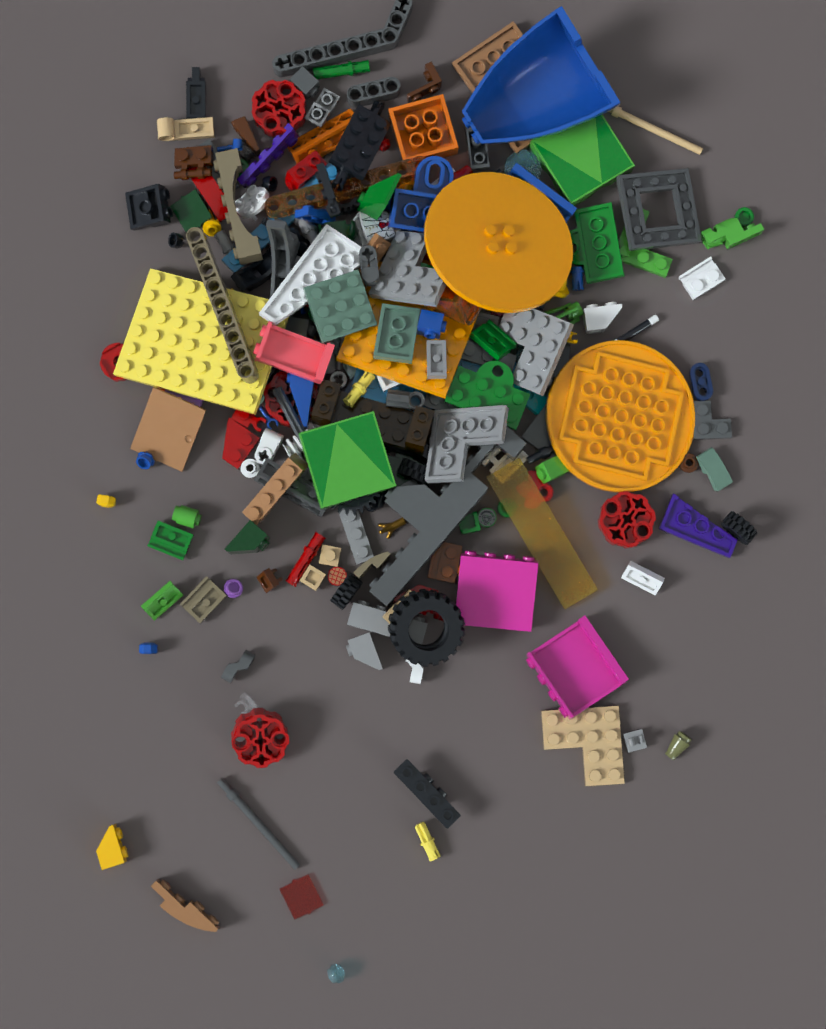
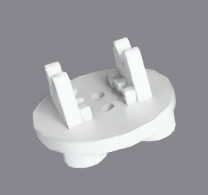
M251 185L247 192L235 201L238 215L242 218H251L256 221L258 218L255 215L261 212L265 206L267 208L271 206L268 202L269 192L264 187Z

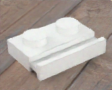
M711 256L678 277L692 300L725 281V277L716 263L713 262Z

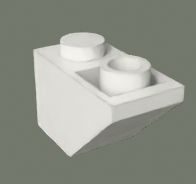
M608 302L605 303V306L599 307L598 304L587 305L583 309L585 334L604 332L621 311L622 304Z

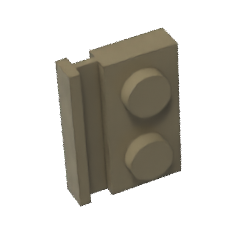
M206 576L180 605L201 624L227 595Z

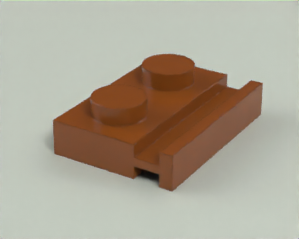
M444 542L432 555L427 578L454 584L463 546Z

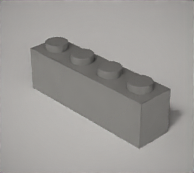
M358 600V603L353 602L347 625L383 636H390L388 632V625L390 624L382 617L388 608L379 605L376 608L369 607L368 602ZM415 616L409 625V635L414 642L422 645L428 623L424 622V618Z

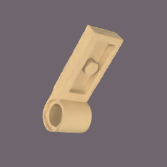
M168 117L157 119L158 140L161 141L215 138L213 117L174 120Z

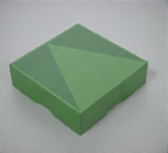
M603 115L560 133L533 139L529 146L542 169L550 176L558 194L574 206L590 198L599 189L616 182L618 175L631 173L635 167Z
M374 411L298 434L321 510L348 502L351 499L369 496L396 487Z

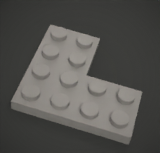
M396 231L379 269V281L376 285L371 286L368 293L371 298L437 307L446 284L434 268L420 267L427 251L423 233Z
M536 309L518 313H504L499 328L517 344L524 346L513 373V384L544 396L574 324Z
M506 405L435 410L425 481L427 483L463 481L468 446L504 444L509 408Z

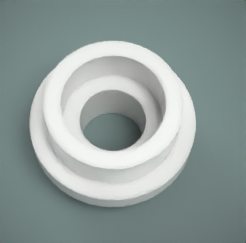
M254 459L245 460L241 464L242 474L247 478L257 476L260 470L258 462ZM253 465V471H247V466Z

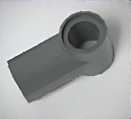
M388 389L386 406L415 411L416 406L411 404L410 399L417 397L420 400L419 406L422 407L425 398L420 392Z

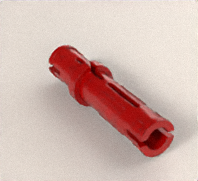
M315 532L309 544L303 548L304 552L285 580L294 587L297 586L314 556L318 555L317 551L326 539L325 537Z

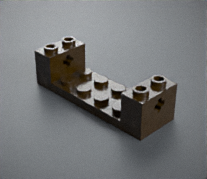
M323 379L311 415L312 424L324 426L374 411L384 444L423 455L434 419V410L416 406L413 412L402 408L387 407L385 403L360 397L354 404V407L351 408L350 405L347 406L343 402L348 393L341 391V384Z

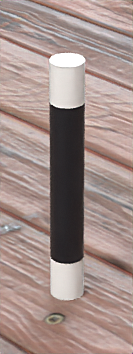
M653 315L615 340L628 341L657 323L659 318L657 315Z

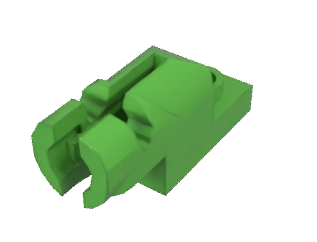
M730 218L716 224L713 230L708 228L701 231V238L707 249L724 243L728 250L760 235L764 228L761 223L758 225L752 223L743 230L738 218Z

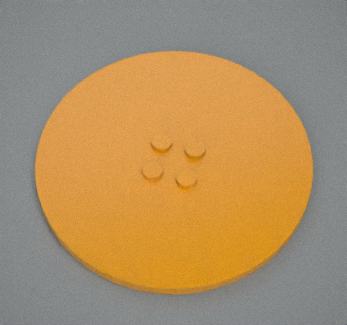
M478 172L462 176L449 183L439 192L426 216L424 240L433 268L453 292L473 305L501 313H518L532 310L554 297L568 278L573 261V245L568 226L554 203L544 193L524 180L496 172Z
M625 340L606 341L582 350L573 356L558 372L547 397L546 428L557 457L578 479L604 491L616 493L623 491L635 492L663 481L684 460L694 437V400L689 385L682 373L662 353L638 342Z

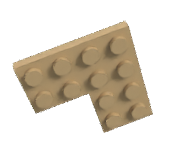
M619 706L587 708L571 720L568 717L564 718L559 710L541 711L544 750L582 747L585 786L625 784Z

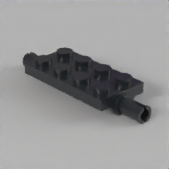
M374 101L370 110L358 104L329 160V163L334 165L337 170V176L332 182L334 189L339 184L337 191L343 190L347 179L357 178L360 181L364 179L391 125V122L380 116L384 109L383 103L377 107L380 101Z

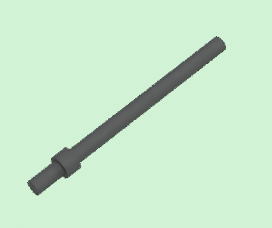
M221 778L217 784L227 794L226 797L230 801L233 800L294 870L300 866L298 861L239 797V792L235 788L232 789Z

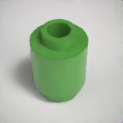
M183 505L176 506L172 515V520L176 521V524L193 529L196 525L199 526L202 518L199 510Z

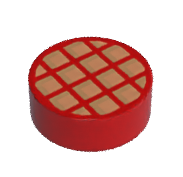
M333 567L328 572V580L334 586H340L347 577L346 571L341 567Z

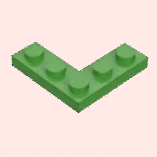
M643 209L646 223L650 211ZM624 225L619 239L622 262L666 278L673 259L647 249L629 251Z

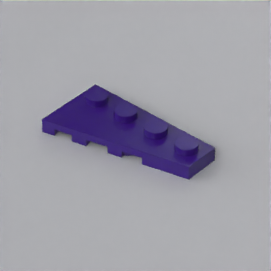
M289 123L284 127L287 131L282 135H277L272 140L273 146L264 149L260 153V160L252 162L237 179L244 188L253 185L257 181L256 177L259 174L267 172L271 167L270 164L274 160H279L284 155L283 151L288 146L292 147L296 144L299 135Z
M674 493L658 528L661 531L727 558H731L738 541L722 528L712 523L707 517L693 509L688 503L682 501Z

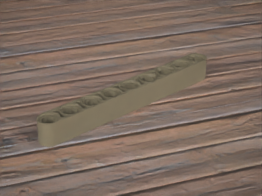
M192 227L187 231L186 239L234 366L240 378L245 383L252 384L257 381L259 373L207 237L200 228ZM200 236L199 240L194 241L195 237ZM207 252L204 257L200 258L202 253ZM209 269H213L210 274H206ZM219 285L216 291H212L215 286ZM222 302H226L222 308H219ZM228 319H232L230 324L225 325ZM234 336H239L236 341L231 342ZM245 352V356L238 359L239 354ZM247 370H252L250 375L244 376Z

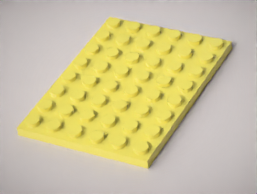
M150 268L113 374L117 377L256 415L272 367L254 360L259 377L252 384L245 383L236 371L203 282ZM215 286L212 291H216L219 286ZM227 289L253 359H255L256 354H253L256 343H261L262 336H259L262 326H267L268 323L267 320L259 316V312L269 299ZM222 302L219 308H222L226 302ZM289 317L276 326L285 329ZM228 319L225 325L230 324L232 319ZM234 336L231 342L236 341L239 336ZM245 352L240 353L238 359L243 358L245 356ZM247 370L244 376L250 375L252 370Z

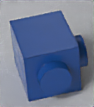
M421 309L417 335H422L428 339H440L441 332L445 333L447 321H444V313Z

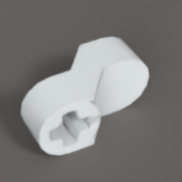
M406 659L405 662H408L412 667L410 682L421 684L424 667H421L419 663L416 665L412 664Z

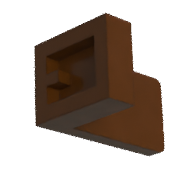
M432 61L425 64V72H423L428 84L408 93V103L419 101L428 93L434 94L442 87V80Z

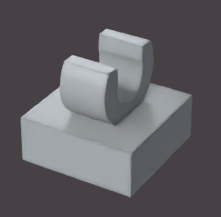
M642 729L623 733L628 753L647 748Z

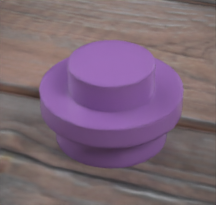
M230 579L224 585V593L230 598H237L243 592V585L237 579Z

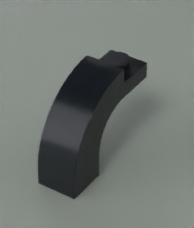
M271 247L262 256L263 260L256 261L250 266L234 272L231 276L236 286L242 292L247 289L252 291L271 278Z

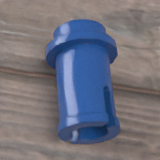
M571 267L572 291L584 290L583 273L585 271L583 267Z

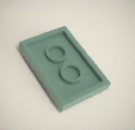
M382 303L373 359L412 364L420 308Z

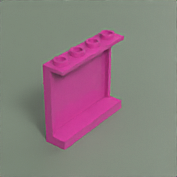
M465 550V553H461L456 606L460 609L461 616L464 618V625L531 632L538 560H534L535 557L523 556V559L515 558V555L504 554V557L496 556V553L484 552V555H479L476 551Z
M585 615L532 652L529 651L526 655L527 664L531 669L535 668L538 673L537 678L542 685L546 684L550 690L547 692L553 702H558L560 713L564 718L568 717L569 720L629 680Z

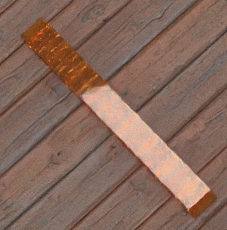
M417 156L370 169L363 179L370 181L368 185L361 184V181L357 178L347 179L345 185H350L352 188L350 190L343 189L342 191H337L339 186L337 184L336 188H333L336 199L339 202L358 197L362 191L366 193L370 186L382 181L379 178L381 175L391 177L397 174L399 170H405L407 173L401 175L397 185L414 181L416 166L425 157ZM319 183L269 197L265 202L267 216L272 219H278L295 214V210L302 209L305 205H312L314 208L327 205L328 200H324L321 192L324 189L323 184ZM308 195H314L315 199L307 200L306 197ZM290 200L297 201V203L292 206L287 204ZM272 205H277L279 207L275 211L269 209V207Z

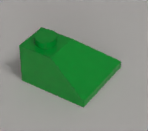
M397 173L370 186L366 193L362 191L357 200L360 203L357 210L378 220L386 208L402 174Z

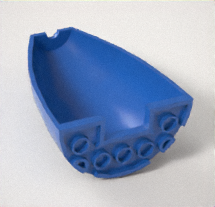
M561 6L535 24L508 47L490 67L463 108L462 113L465 117L462 118V121L467 129L471 127L474 133L471 136L476 144L509 143L560 133L592 120L619 106L621 103L602 71H599L582 44L579 33Z

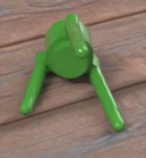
M578 302L568 303L564 306L544 311V313L552 314L564 310L563 313L555 317L560 319L566 316L568 320L572 319L570 321L572 324L580 321L579 317L584 314Z

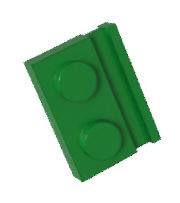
M490 319L470 335L471 339L497 361L502 359L512 349H515L517 345L511 337Z
M157 521L147 546L184 561L194 535Z

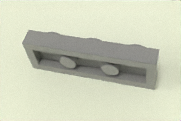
M343 509L339 515L356 565L366 562L374 557L359 511L356 510V516H354L352 511H349V514L346 515Z

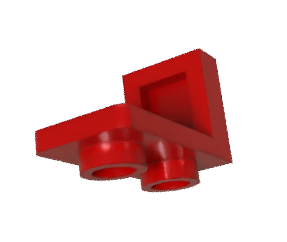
M313 151L287 171L285 177L286 186L296 193L318 171L316 165L324 163L326 167L327 162L317 151Z

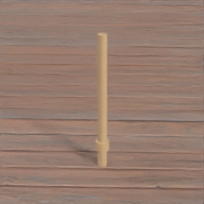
M617 106L608 111L616 118L625 119L700 155L703 150L698 145L623 111L622 107Z

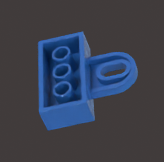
M439 156L425 158L416 168L413 190L395 188L392 194L388 222L389 228L424 233L426 216L432 202L439 192L451 183L454 178L452 166L446 159ZM433 164L440 167L439 182L436 185L430 184L428 180L430 167Z

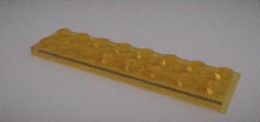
M517 458L487 476L486 479L530 553L535 557V560H538L539 568L563 608L567 609L597 591L596 585L521 459Z

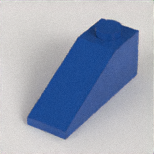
M288 373L287 383H290L303 427L308 429L315 382Z

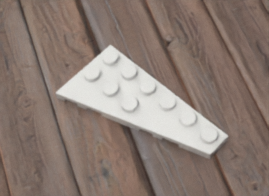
M326 224L259 312V316L268 322H273L272 324L275 326L308 304L303 290L304 287L360 268L359 251L362 247Z

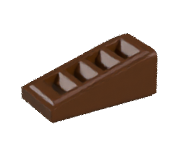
M243 116L232 121L234 130L257 156H260V148L246 117Z

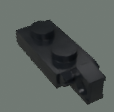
M192 67V78H188V81H186L187 119L206 118L205 78H201L200 67Z
M324 163L317 164L318 171L315 172L318 183L322 182L324 187L321 192L324 200H328L326 210L330 218L339 216L341 211Z

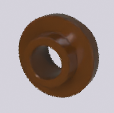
M686 454L679 466L682 471L692 473L698 468L699 463L695 455ZM691 460L692 466H687L686 461Z

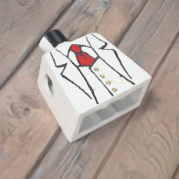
M360 211L353 219V221H356V229L362 247L369 243L375 233L391 242L395 236L394 232L401 231V229L388 227L389 214L385 211L382 212L378 220Z

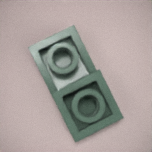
M712 447L696 456L702 472L707 474L714 491L718 492L733 482L725 465Z

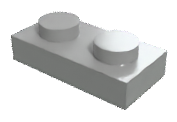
M427 340V379H447L446 340Z

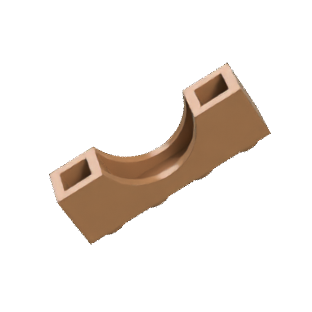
M297 453L288 457L242 513L254 524H259L275 507V504L306 471L308 468L307 462Z

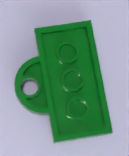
M612 202L577 209L575 211L577 228L570 231L572 244L577 246L576 251L573 253L572 265L584 266L587 284L625 277Z
M489 361L484 363L477 373L458 366L444 402L458 408L506 405L509 408L507 427L516 431L530 394L513 387V373L506 364L500 361ZM500 367L503 370L502 376H495L492 369Z

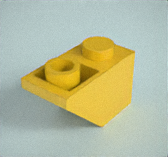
M116 824L109 826L96 850L102 870L127 862L126 858L129 857L126 846H123L121 842L123 838L121 828L117 827Z

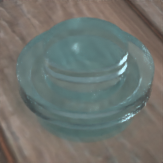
M338 964L331 965L327 970L331 982H343L345 976L344 969Z

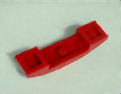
M198 167L189 168V170H197ZM206 176L205 179L191 178L219 222L225 220V213L228 212L227 206L223 207L221 195H224V193L219 189V185L213 176Z

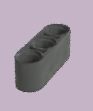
M388 77L353 85L347 91V101L351 107L356 108L358 104L366 106L373 104L374 101L383 102L395 99L400 94V82L395 77ZM390 85H394L397 87V89L394 91H390L387 89V87ZM375 89L379 93L376 95H371L369 91ZM359 94L360 98L354 100L351 98V95Z

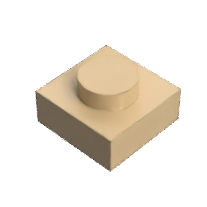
M322 545L319 564L338 567L341 548Z
M309 564L300 582L317 591L326 574Z

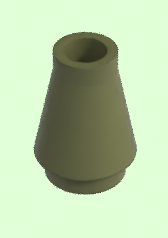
M679 730L677 734H674L665 754L672 760H675L691 745L692 739Z

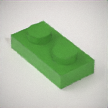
M169 581L141 607L155 621L179 600L183 594Z

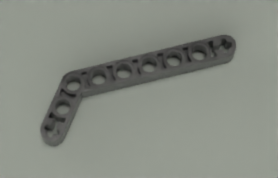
M395 0L383 29L276 56L272 61L275 75L287 77L294 75L302 66L307 71H310L316 67L330 66L395 49L411 15L413 1ZM404 3H406L403 8V12H401V5H404ZM399 19L402 22L400 24H394L393 20ZM387 36H393L395 39L393 41H387L385 38ZM371 40L377 42L374 46H370L367 43ZM352 45H357L359 47L357 50L354 51L349 49V47ZM333 50L340 51L338 55L331 54ZM316 54L322 55V58L319 60H315L313 56ZM297 59L304 60L302 64L295 63Z

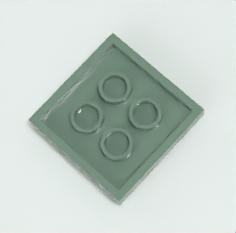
M359 270L303 288L322 343L377 325Z

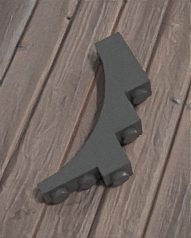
M268 219L266 223L272 256L269 299L295 266L300 246L297 235L290 232L287 222L281 219Z

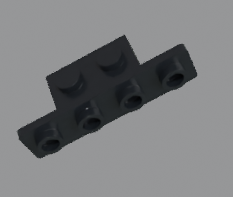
M408 759L394 771V774L445 828L448 829L461 816L445 798L447 794L440 787L436 789L431 784L434 780L427 773L423 775Z

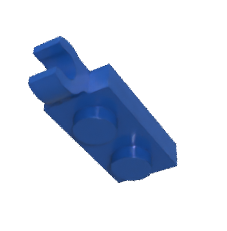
M305 205L302 209L295 210V218L321 225L336 221L335 217L330 218L326 209H315L312 205Z

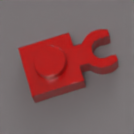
M237 409L231 419L247 429L250 424L253 425L254 429L260 433L262 429L258 428L257 424L259 422L267 423L263 417L256 418L255 414Z

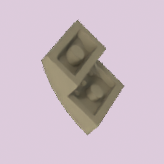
M387 551L370 558L353 572L354 576L361 579L372 566L379 571L391 557V554Z

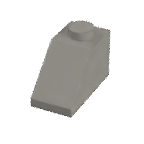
M370 633L348 640L349 645H346L349 657L353 655L354 659L377 670L383 669Z

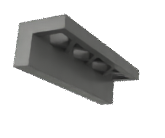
M266 458L254 481L265 486L281 465ZM301 476L282 495L322 517L327 509H320L313 483Z

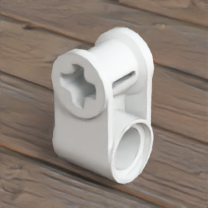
M268 428L264 430L255 452V459L259 465L262 466L265 459L261 461L260 454L264 455L265 452L269 457L268 459L273 461L276 452L281 446L284 435Z

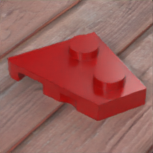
M229 417L222 459L239 470L241 464L247 459L260 438Z

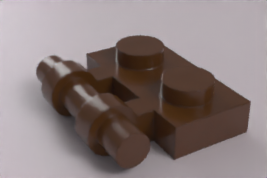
M207 145L175 148L174 166L176 169L181 170L174 172V179H182L183 181L189 180V178L198 177V179H205L206 176H212V169H206V166H213V147ZM198 167L197 170H189V168Z

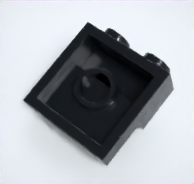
M155 184L125 193L131 230L135 231L149 226L158 227L171 223L170 218L173 217L171 207L168 206L167 201L170 199V193L165 186Z

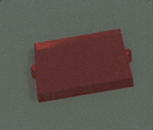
M309 874L297 880L293 879L292 883L280 888L294 920L305 914H311V911L324 905Z

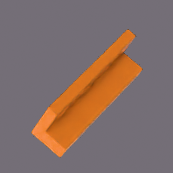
M351 108L325 122L322 128L316 127L298 137L295 145L287 147L296 164L313 151H317L323 157L335 150L351 118L344 119L352 117L354 113Z

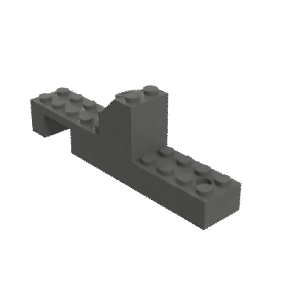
M506 426L504 444L479 445L477 447L479 452L475 456L471 454L466 460L464 480L452 482L450 485L445 484L440 490V497L425 484L420 485L414 479L401 486H397L395 490L391 488L385 495L387 498L385 503L417 529L419 533H414L407 541L409 545L405 549L401 548L396 553L395 557L397 559L393 564L389 562L383 568L382 572L384 574L380 579L376 577L371 582L369 592L389 607L394 598L403 591L488 492L489 488L473 475L475 470L495 447L514 461L525 449L527 443Z

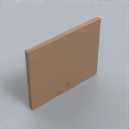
M153 387L130 449L136 452H149L155 461L183 472L206 409Z

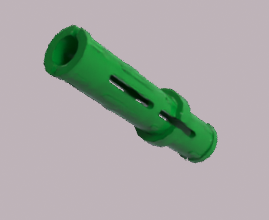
M369 60L360 62L348 61V63L313 68L316 79L344 75L354 76V74L370 72Z

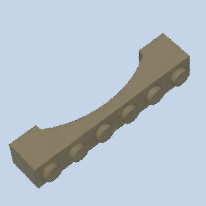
M238 149L215 153L216 160L213 163L215 171L220 173L217 181L219 189L224 191L221 199L223 207L227 206L228 209L225 217L227 224L231 223L232 230H229L231 242L235 241L236 245L233 248L234 257L239 259L241 265L263 260L258 237L252 236L248 232L236 211V183L239 174L243 173Z

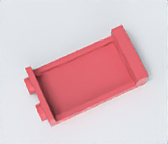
M271 321L267 323V326L263 325L259 336H262L261 343H256L253 354H256L254 360L321 384L335 345L320 343L272 325L273 322Z

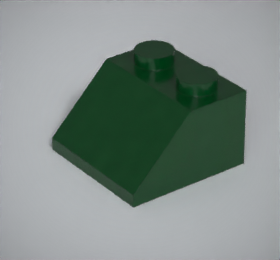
M249 520L227 545L225 550L231 555L258 553L260 550L263 552L270 544L268 541L270 537Z

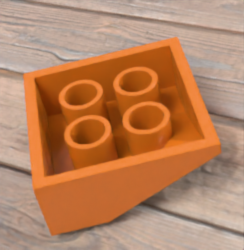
M443 94L388 109L389 119L403 163L422 161L430 156L444 158L458 154L459 147Z

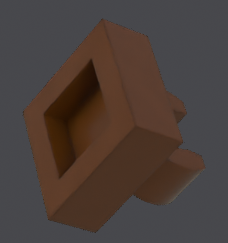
M268 568L256 577L266 593L277 587L283 579L282 577L279 579L275 578L276 568L272 570Z

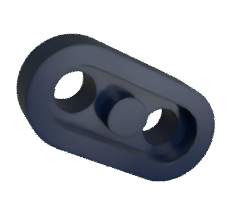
M696 363L689 372L693 394L697 400L706 401L713 395L710 371L704 363ZM696 371H701L702 376H697ZM704 389L706 394L701 395L699 390Z

